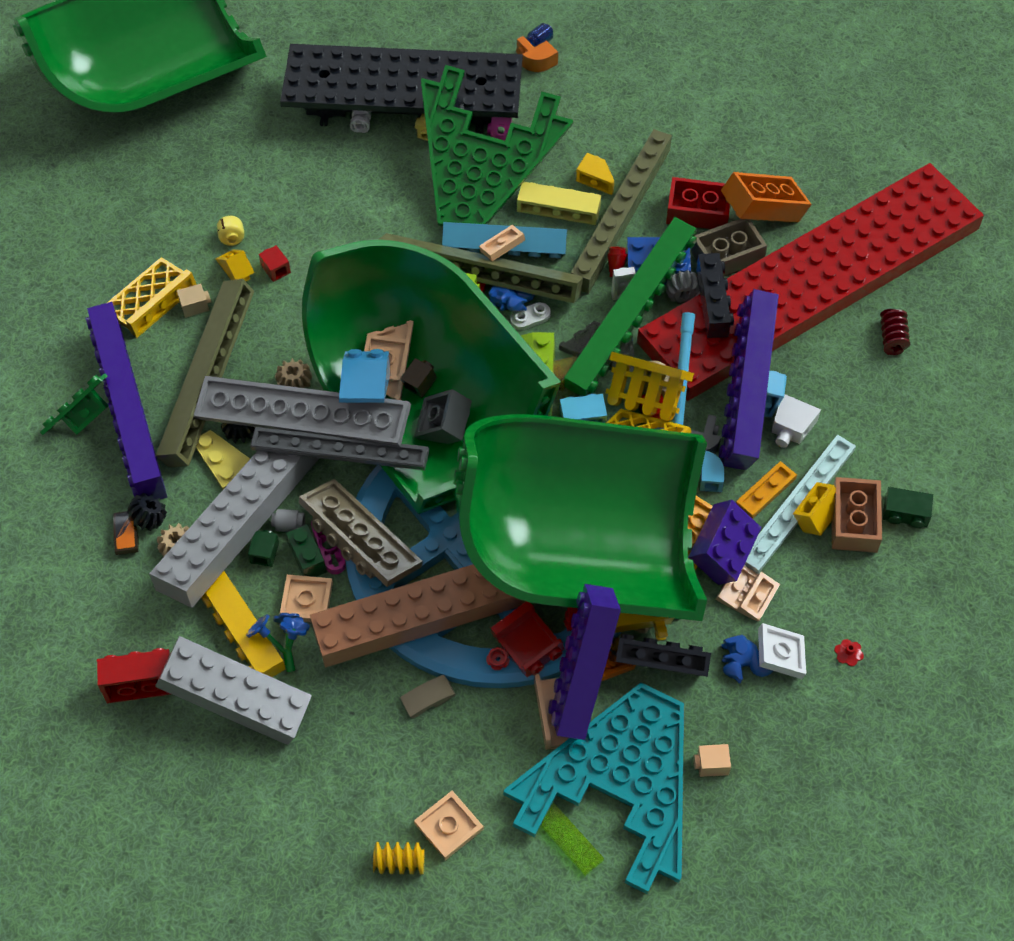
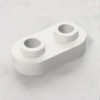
M539 302L527 306L526 311H514L511 315V325L516 330H526L542 324L550 318V307L545 303Z

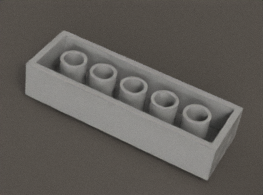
M179 636L155 686L287 745L295 738L312 696Z

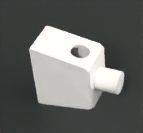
M784 395L777 409L772 433L778 435L775 441L776 444L783 448L788 446L790 440L800 444L817 423L821 409Z

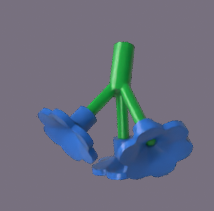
M280 613L279 616H274L273 621L286 633L284 648L269 634L270 630L265 627L270 616L266 614L264 617L259 618L248 630L246 636L250 638L252 635L259 633L263 638L266 637L283 653L286 672L295 671L292 655L293 642L297 639V635H306L310 625L305 623L303 618L297 613Z

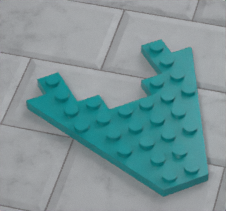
M639 683L590 722L585 740L569 738L505 788L504 796L522 804L513 822V827L535 838L556 796L579 806L590 786L633 807L623 829L645 840L625 883L645 894H648L657 873L679 883L682 877L684 703L643 683Z

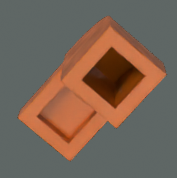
M524 36L517 39L516 52L517 54H523V68L532 72H543L558 64V51L548 41L534 47Z

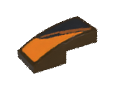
M127 511L114 513L113 516L116 555L139 552L137 525L133 526L134 521L128 520L129 515Z

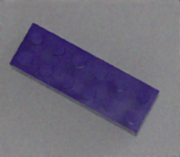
M584 584L583 591L578 593L577 614H573L571 619L572 633L571 636L568 635L566 638V655L561 658L559 667L561 671L560 678H556L554 683L555 697L554 700H550L548 713L552 716L551 724L555 727L557 736L582 740L586 739L621 611L613 588Z

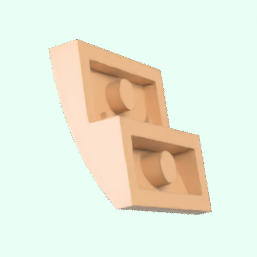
M744 565L738 580L724 584L715 600L755 621H759L780 584L763 572L757 574Z

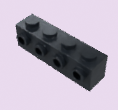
M720 253L698 254L696 272L707 338L728 337L730 326L734 325L733 313H729L731 298L730 295H726L728 281L727 278L723 277V274H725V263L721 261Z
M621 634L620 638H613L609 661L708 677L711 653L702 652L703 647L689 645L688 649L680 648V643L666 641V645L657 644V639L643 638V642L634 640L635 636Z

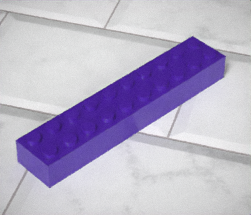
M113 302L87 308L89 317H86V322L91 333L90 337L93 347L95 348L96 360L99 363V372L101 376L104 373L108 375L103 381V387L109 401L108 406L113 416V425L118 435L117 440L123 454L122 459L125 469H127V478L133 495L135 497L145 493L147 496L152 494L155 499L168 498Z

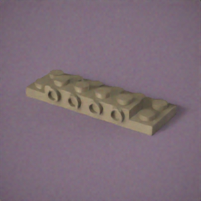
M335 479L299 496V504L313 516V529L317 533L322 532L330 546H337L346 561L351 560L354 562L359 574H366L370 579L376 576L388 587L422 567L423 561Z

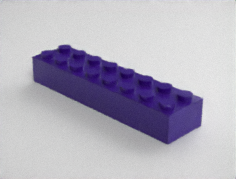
M753 289L749 296L745 297L744 302L738 306L737 316L740 318L734 335L737 336V342L732 349V356L735 357L729 371L732 381L727 388L729 404H726L724 416L727 417L721 434L724 437V443L719 450V458H722L721 461L725 467L747 470L759 459L779 294Z

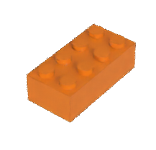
M733 172L721 189V192L726 197V201L732 206L735 214L740 219L799 222L812 205L794 179L787 176Z

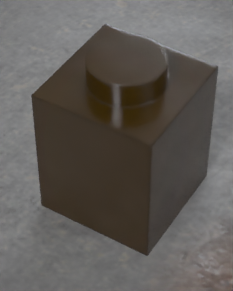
M415 358L400 380L406 389L423 398L437 379L431 363L426 360L422 362Z

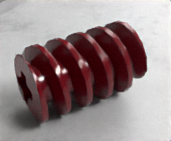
M896 309L883 310L880 313L883 350L887 355H899L910 347L911 344L908 333L909 327L907 326V312Z

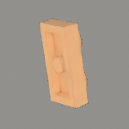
M511 225L481 244L479 248L481 253L491 261H494L525 241V236L515 226Z

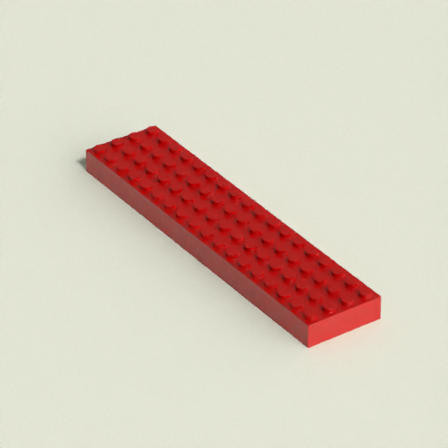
M928 163L727 278L728 291H726V295H730L731 298L729 313H733L734 325L730 326L728 337L707 338L699 294L639 328L637 343L652 361H659L666 366L678 369L682 313L690 312L695 314L688 371L694 373L692 382L687 381L686 400L689 401L730 377L729 371L735 357L732 356V349L737 342V336L734 335L740 318L737 316L738 306L744 302L745 297L749 296L753 289L779 294L772 351L977 231L984 214L931 163Z

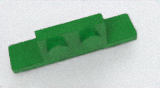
M104 373L99 377L96 374L87 382L89 387L85 391L81 388L72 396L74 401L70 405L67 402L57 410L60 414L56 418L53 416L48 418L42 424L45 428L40 433L44 435L62 419L76 435L79 434L108 407V404L94 390L108 375Z

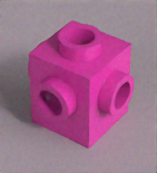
M492 117L491 123H488L487 135L505 141L512 118ZM498 127H504L505 132L501 133Z

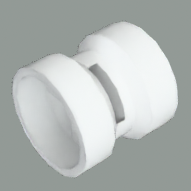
M352 110L351 130L354 132H368L371 111Z

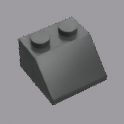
M453 389L425 397L414 437L444 444L462 441L467 419L470 415L472 400Z

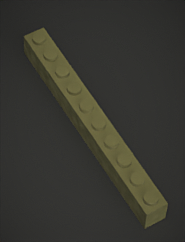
M653 129L571 271V274L583 276L582 292L590 293L608 261L607 252H609V247H616L671 148L672 135Z
M389 233L378 239L404 242L430 250L449 260L463 272L477 275V282L575 303L581 294L583 276L502 258L491 261L484 254Z
M244 279L223 281L156 453V457L167 467L189 466L206 422V420H199L193 416L205 376L222 378L254 294V290Z

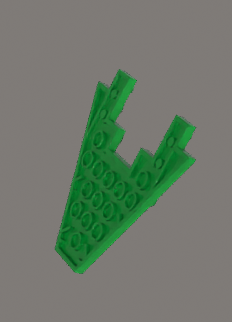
M445 65L440 83L421 78L438 226L443 227V222L488 224L573 125L572 119L556 115L561 100L560 96L541 91L531 127L511 123L506 140L504 141L468 131L473 115L472 112L454 107L465 70Z

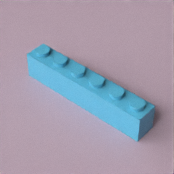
M443 222L442 245L457 249L467 248V251L479 253V246L509 226ZM515 226L524 234L525 241L509 250L508 255L520 256V252H529L528 256L541 257V253H549L550 258H561V254H566L567 229Z

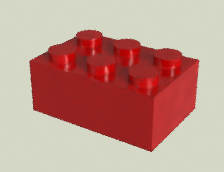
M672 177L666 224H670L674 217L697 228L714 229L727 224L730 204L721 192L725 183Z
M156 648L150 652L141 653L134 651L128 653V655H107L104 658L97 659L98 687L106 703L171 695L155 687L170 655V650Z

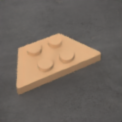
M411 320L407 321V324L397 327L391 326L383 331L368 333L364 351H371L373 349L389 351L390 379L386 395L394 400H401L403 383L400 378L407 367L414 321Z

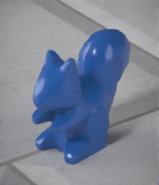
M493 286L489 292L490 301L495 307H500L501 311H526L527 308L524 306V303L531 301L535 294L499 286Z
M744 635L723 640L724 644L721 647L729 650V654L723 656L722 662L728 663L723 667V672L728 677L741 683L743 680L742 667L749 666L752 673L759 677L768 676L773 672V670L760 667L759 649Z

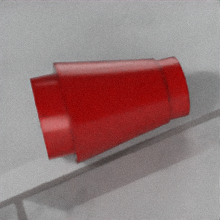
M609 247L607 256L610 277H613V270L625 266L628 254L626 253V248Z

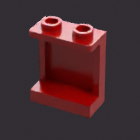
M527 601L491 627L493 637L507 651L510 658L527 678L530 675H536L541 672L546 663L550 660L555 661L562 655L563 650H565L562 640L557 639L537 615L534 606Z

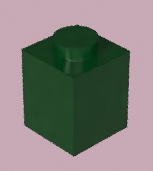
M269 530L255 532L248 552L251 564L273 567L279 546L277 534Z

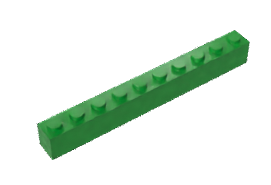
M676 217L673 218L564 377V387L580 396L593 394L599 385L598 380L601 376L605 377L610 369L609 364L612 360L609 359L611 352L621 353L620 348L623 344H627L632 337L631 332L634 327L638 328L640 326L645 311L649 312L651 310L655 296L661 295L665 288L664 283L666 280L672 279L676 271L675 267L677 264L681 265L684 261L687 249H692L697 241L695 227Z

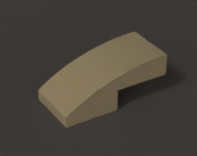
M441 675L407 692L400 699L409 716L415 718L432 706L438 707L456 694L447 677Z

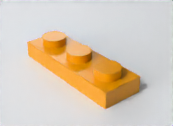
M780 461L736 501V504L753 519L796 479L797 474Z

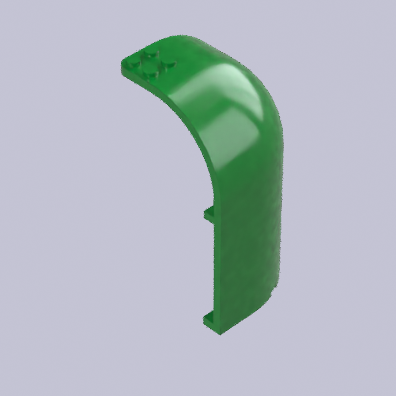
M55 0L13 19L15 22L13 28L17 37H21L24 44L21 46L25 55L31 58L35 68L48 85L66 99L102 112L135 110L267 57L260 38H251L244 32H238L239 26L237 22L224 9L227 7L225 0Z
M392 240L357 241L318 251L311 258L304 285L302 323L307 351L321 387L324 391L340 392L342 362L345 351L351 349L364 351L368 333L383 331L391 326L397 327L407 324V321L410 320L414 321L406 370L415 358L422 362L426 360L434 366L433 370L437 379L423 398L409 391L403 385L401 400L409 401L411 407L401 444L429 447L425 471L380 466L418 514L456 500L454 473L455 470L459 469L460 462L457 461L458 450L463 445L464 437L462 441L451 444L415 438L414 435L424 398L453 389L472 400L470 415L465 427L466 431L474 422L493 416L510 414L548 416L561 381L465 272L444 257L416 245Z
M510 414L476 421L465 431L463 445L458 450L457 461L460 462L459 469L455 470L454 473L456 510L466 552L476 569L487 581L504 593L520 600L543 605L578 608V593L583 591L584 584L613 588L621 608L620 613L703 621L707 598L696 576L693 560L688 559V550L691 551L692 529H688V516H693L696 492L707 442L703 435L544 415Z

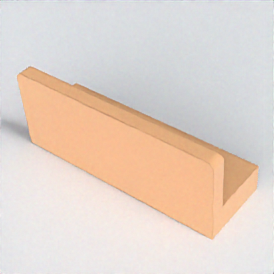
M536 674L534 676V685L545 749H555L569 739L568 737L556 735L555 727L551 724L552 716L548 713L549 702L551 699L554 700L555 697L554 683L556 678L540 680V674Z

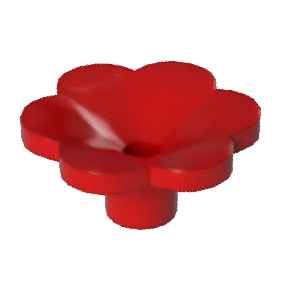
M844 639L841 644L835 646L834 651L837 654V660L842 664L847 663L849 666H855L858 661L864 658L861 645L858 642Z

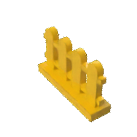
M611 352L609 360L615 361L617 364L616 367H612L613 379L610 389L606 388L605 392L608 394L607 401L610 405L618 406L623 398L625 399V408L635 411L638 409L639 403L643 404L642 412L647 416H653L657 408L661 409L660 418L665 421H671L675 413L679 414L680 408H677L681 391L685 392L686 388L683 386L684 380L692 382L694 373ZM631 366H634L633 372H630ZM648 370L652 371L650 377L647 376ZM666 375L670 376L668 382L665 381ZM631 377L628 392L626 394L624 393V389L626 386L627 378ZM646 381L649 384L644 399L641 396ZM663 386L667 387L663 403H659Z

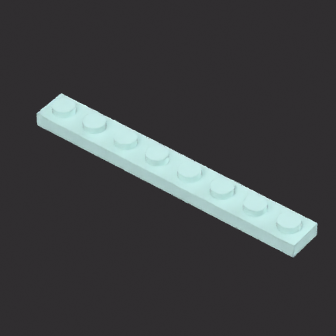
M839 435L834 438L758 534L745 562V566L759 574L798 524L793 512L816 482L830 483L855 451L856 446Z

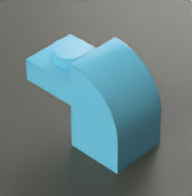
M706 451L700 474V491L722 492L724 484L723 463L714 453Z

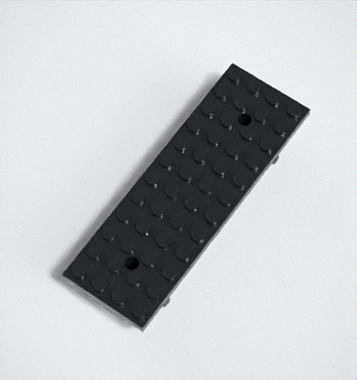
M290 44L280 104L281 107L304 108L306 115L321 117L320 126H327L329 117H345V111L352 112V110L371 111V113L422 115L425 112L421 78L440 83L445 65L465 70L454 107L471 111L473 115L470 123L476 124L475 133H479L480 128V134H482L484 125L491 123L492 117L518 118L523 54Z

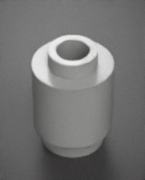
M277 509L276 513H272L271 526L275 527V531L289 532L305 525V513H300L299 510Z

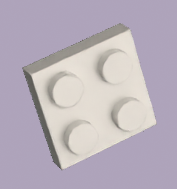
M762 623L758 628L760 667L802 679L806 675L804 636Z

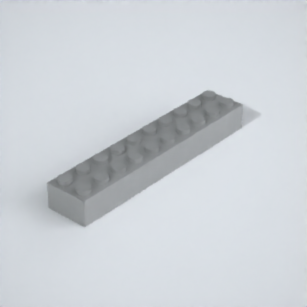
M257 451L149 573L155 590L193 608L319 458Z

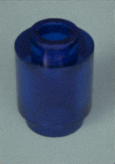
M541 23L528 33L526 39L536 47L545 41L549 42L553 39V29L550 25Z

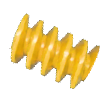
M376 842L373 852V873L376 867H378L379 873L384 874L386 867H388L389 873L394 874L396 867H398L399 873L404 874L406 867H408L409 873L414 874L416 867H418L420 875H423L425 848L421 849L419 842H416L414 849H411L409 842H406L404 849H401L399 842H396L394 849H391L389 842H386L384 849H381L379 842Z

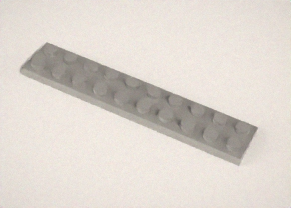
M205 376L193 416L199 420L347 437L400 446L411 404L409 401L386 398L384 403H339L338 392Z

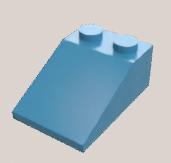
M351 349L345 351L342 362L339 403H384L390 379L389 351L373 349L371 351Z

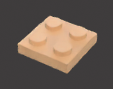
M287 574L280 613H297L303 618L304 622H311L310 614L329 609L333 585L332 578Z
M453 790L414 820L417 828L445 861L484 830V826Z

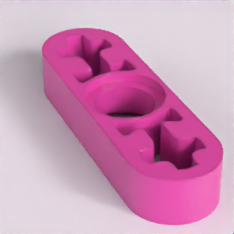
M312 527L318 548L325 561L326 570L331 574L342 573L345 570L346 562L341 554V550L337 546L331 549L323 548V543L327 541L326 536L322 532L317 533ZM335 554L336 561L339 564L337 567H334L332 564L331 555Z

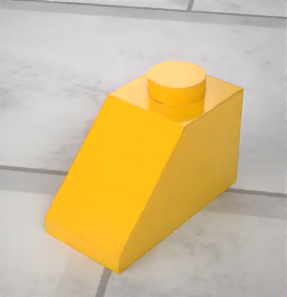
M586 153L576 169V181L612 195L614 192V179L605 159Z
M232 249L215 258L231 280L244 279L248 281L250 275L255 273L244 250Z
M816 482L793 512L796 521L804 533L821 536L833 520L836 493L834 485Z

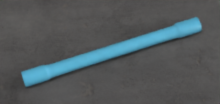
M690 312L682 313L678 369L689 371L691 340L694 331L695 314ZM687 380L683 382V386L686 387L685 392L681 391L677 408H680L679 414L675 413L672 421L683 425Z

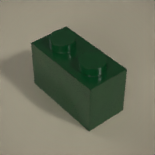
M888 487L884 499L882 520H887L891 524H910L914 528L928 527L932 517L934 494Z
M308 525L287 532L286 536L289 547L302 575L317 577L327 573L325 561Z

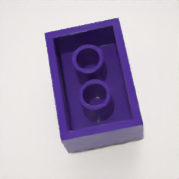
M733 500L714 504L688 558L693 560L716 584L721 585L735 582L738 580L762 527Z

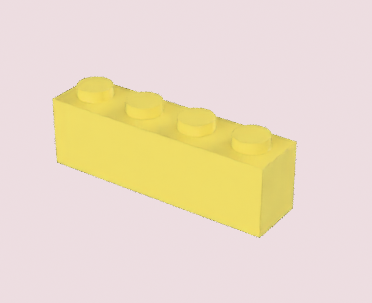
M523 182L521 184L517 198V212L596 225L601 206V195L532 182Z

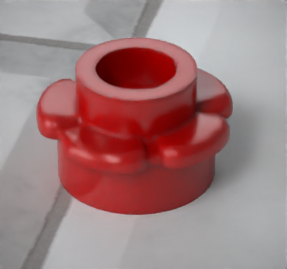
M493 648L486 657L487 664L491 665L493 670L506 668L510 662L509 654L505 649Z

